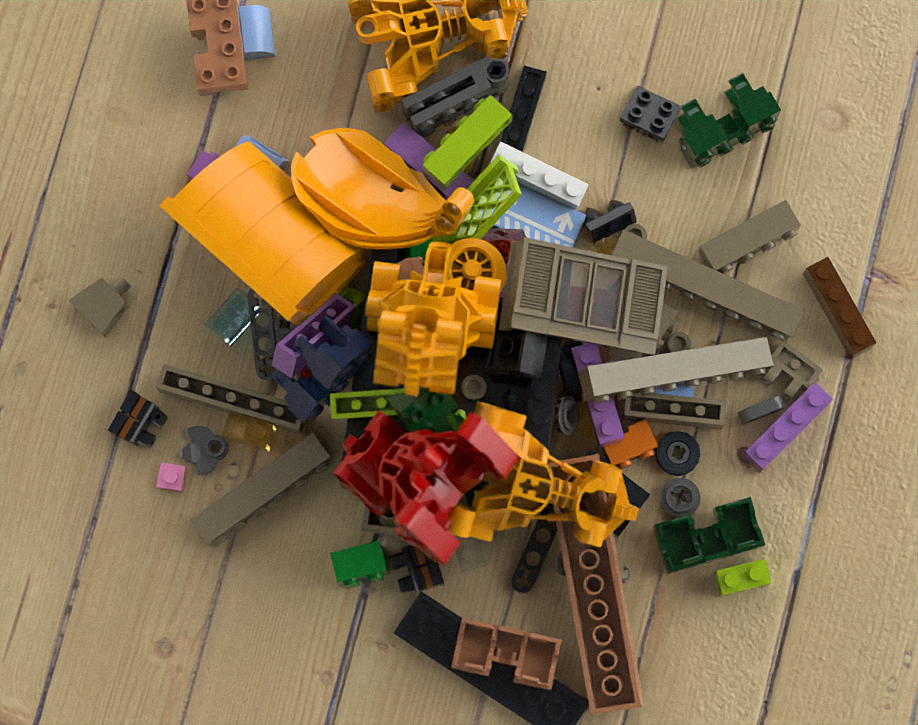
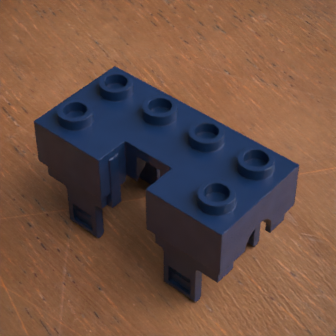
M328 316L323 318L318 328L334 342L333 344L329 345L325 341L316 349L304 336L300 335L293 345L308 361L306 367L311 371L312 375L308 379L302 375L298 380H295L278 369L273 375V379L287 391L284 400L289 404L288 408L303 423L310 417L313 419L317 418L325 409L324 406L326 404L329 407L331 406L330 394L340 393L349 384L347 379L352 378L359 370L356 366H359L369 356L366 352L372 345L358 329L352 330L348 325L340 329Z

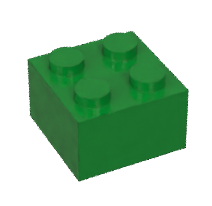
M379 540L330 553L337 583L339 586L344 585L345 589L360 586L359 581L367 579L370 583L384 580L383 575L388 574Z

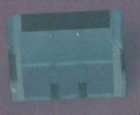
M238 288L231 293L204 324L229 346H232L251 325L248 295ZM254 306V310L261 309L260 306Z

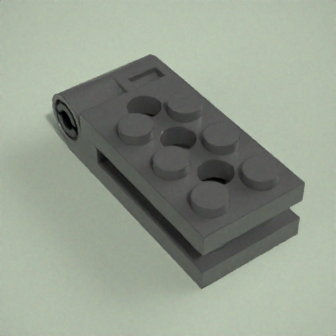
M487 56L402 99L403 115L407 121L411 120L412 130L420 136L422 135L423 138L435 132V128L444 125V127L449 126L457 120V117L463 114H472L475 111L473 109L474 106L482 98L486 100L490 95L496 98L504 94L508 88V65L501 59L491 60Z

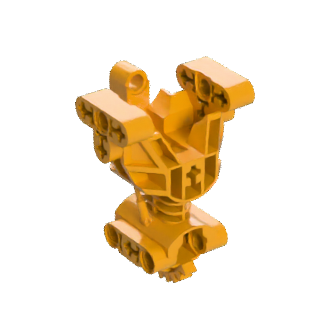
M347 0L352 22L356 23L357 37L362 43L375 44L392 40L389 48L384 52L388 69H377L367 74L368 87L375 113L393 110L396 107L395 103L401 102L402 99L418 92L417 86L432 73L434 75L438 73L439 60L454 52L457 53L470 45L480 53H485V57L489 56L491 60L506 58L517 21H522L523 17H526L528 13L525 0ZM434 4L444 7H461V11L457 12L456 8H453V13L448 14V11L445 10V15L440 16ZM493 10H496L499 19L486 21L479 20V17L476 18V16L492 12ZM366 26L374 29L371 34L367 35L361 32ZM466 35V40L442 54V44H445V39L453 42L454 37H458V40H461V36Z
M432 242L429 244L423 275L411 270L410 280H400L401 265L375 261L371 290L366 305V317H368L367 331L379 332L374 383L398 387L399 383L405 384V395L418 396L419 386L429 387L430 392L453 395L458 360L465 355L466 349L469 346L493 348L502 279L476 276L473 291L461 288L462 277L447 279L450 271L452 246L444 242Z
M477 401L474 414L483 418L520 458L504 480L497 478L489 471L485 473L481 480L488 482V484L474 491L475 496L472 507L457 502L450 512L451 523L447 528L452 534L465 538L470 536L485 541H492L495 530H504L518 526L526 527L530 519L574 521L573 535L579 541L601 547L602 542L625 519L636 521L639 508L629 504L622 476L623 471L614 465L593 460L590 472L585 471L583 473L565 462L561 463L548 455L549 450L524 429L527 416ZM547 459L559 465L560 469L576 479L573 482H569L557 477L554 478L547 465ZM584 491L593 493V491L608 493L603 515L591 514L579 507ZM547 503L567 508L569 512L534 515L540 512Z

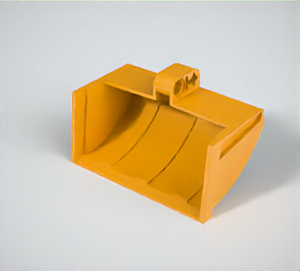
M250 141L234 147L217 158L196 175L174 198L168 196L159 205L284 318L296 326H299L333 295H339L366 265L364 257L369 249L353 246L331 235L319 220L299 201L294 191L291 177Z

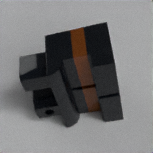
M130 390L120 409L139 422L118 411L107 431L137 447L141 445L151 448L156 440V436L147 431L149 425L153 423L162 428L168 416L159 410L155 403Z
M414 545L401 548L402 552L390 557L394 571L408 567L410 573L409 576L397 579L401 593L414 590L418 593L445 585L439 564L431 559L420 547Z

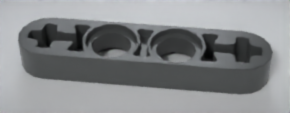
M250 288L248 291V306L255 370L259 378L271 380L277 368L273 366L274 370L267 375L266 371L261 369V367L265 366V358L260 359L259 355L273 354L274 357L277 340L274 333L273 307L262 298V306L267 304L268 309L254 310V306H259V299L254 298L253 294L256 292ZM258 313H265L268 316L269 323L267 326L262 327L256 323ZM266 337L271 341L270 350L263 351L259 348L258 341L260 338ZM272 357L268 358L269 366H272Z

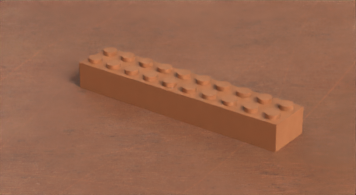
M595 454L561 460L560 462H565L582 473L585 471L590 472L593 460L600 461V456ZM547 463L554 478L557 477L569 482H573L576 479L560 469L561 467L556 463ZM584 491L579 507L585 512L603 515L607 495L601 491H593V493ZM554 506L555 513H569L567 508ZM556 521L591 715L642 707L644 701L614 534L612 532L602 542V546L598 547L581 542L573 535L574 521Z

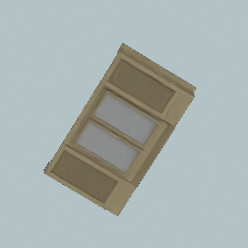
M526 237L519 241L512 240L498 330L509 332L513 329L642 353L641 357L654 356L659 336L668 266L587 251Z

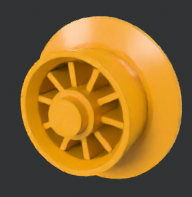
M466 238L452 243L450 271L447 279L462 277L461 288L471 291L474 290L476 276L502 279L501 293L506 280V265L500 252L492 244L477 238Z

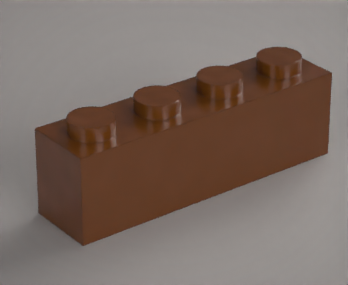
M826 257L807 267L803 275L850 359L873 348L877 342L830 258Z

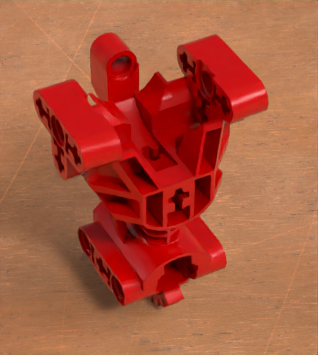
M378 411L365 428V433L361 435L359 440L350 434L343 443L342 447L348 454L336 468L333 475L376 515L382 517L388 508L391 507L392 512L396 516L394 523L397 527L394 533L405 542L420 547L435 562L445 565L460 544L459 540L447 530L451 523L450 512L462 495L479 483L487 471L497 478L504 480L520 457L483 418L474 413H469L457 432L447 431L434 434L431 430L406 433L388 415Z

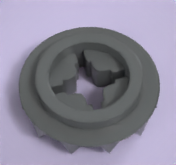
M563 395L562 398H558L557 405L554 406V425L557 427L558 433L571 435L579 423L580 412L575 398L571 395Z
M675 478L665 484L660 500L663 509L671 516L682 517L689 514L692 515L697 510L701 496L698 487L692 481L686 478ZM685 488L684 498L688 502H681L680 505L675 507L676 498L670 493L679 494Z

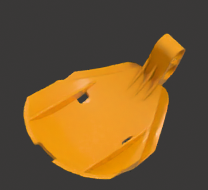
M336 128L321 131L309 137L315 147L304 159L296 152L291 164V181L299 201L319 220L331 235L359 248H406L424 243L432 236L452 235L465 220L474 204L472 193L462 187L457 188L445 200L429 183L423 173L407 167L401 156L388 149L363 130ZM394 185L396 187L403 189L404 191L398 192L396 190L391 189V186Z

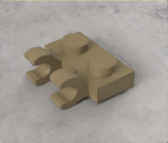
M783 340L771 355L774 366L771 367L762 380L770 386L780 372L784 373L793 380L782 394L790 401L800 387L807 391L823 369Z

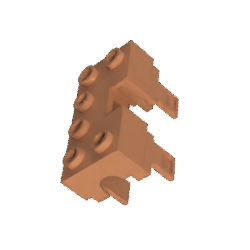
M186 0L192 37L204 40V36H206L208 53L193 54L199 95H212L222 90H248L237 0Z
M462 618L451 669L489 677L493 661L517 667L514 674V683L551 691L562 639Z

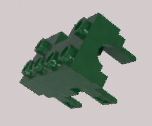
M741 73L728 80L732 88L724 91L734 108L731 112L734 117L733 119L730 113L717 120L713 114L706 116L696 99L682 105L681 109L684 114L677 118L684 128L681 131L684 138H679V143L682 146L681 152L689 166L693 168L698 165L701 168L712 161L711 158L715 155L724 156L733 150L732 146L739 142L741 145H744L754 138V134L760 131L766 133L773 129L781 109L770 91L767 93L764 86L753 90L744 73Z
M419 386L418 396L405 395L404 392L400 395L395 393L392 397L389 394L385 396L403 421V425L408 432L431 430L434 434L447 431L457 432L465 421L460 414L456 415L452 412L458 405L450 394L430 392L429 387Z
M751 497L714 507L713 513L716 524L706 528L695 529L694 518L692 519L691 514L654 524L653 529L667 575L764 547L765 541L757 523Z

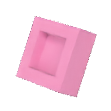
M161 462L156 487L182 492L186 466Z

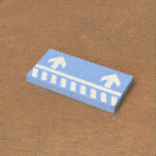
M518 184L522 195L492 226L519 239L526 237L573 247L586 215Z

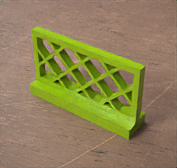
M498 154L467 188L474 196V204L465 220L455 230L457 240L447 242L451 245L458 240L466 238L481 239L522 194L515 176L519 172L515 164Z

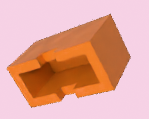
M646 419L627 427V433L624 434L622 442L601 447L607 461L611 465L622 470L632 465L631 460L638 457L641 460H645L655 455L654 450L657 449L658 445Z

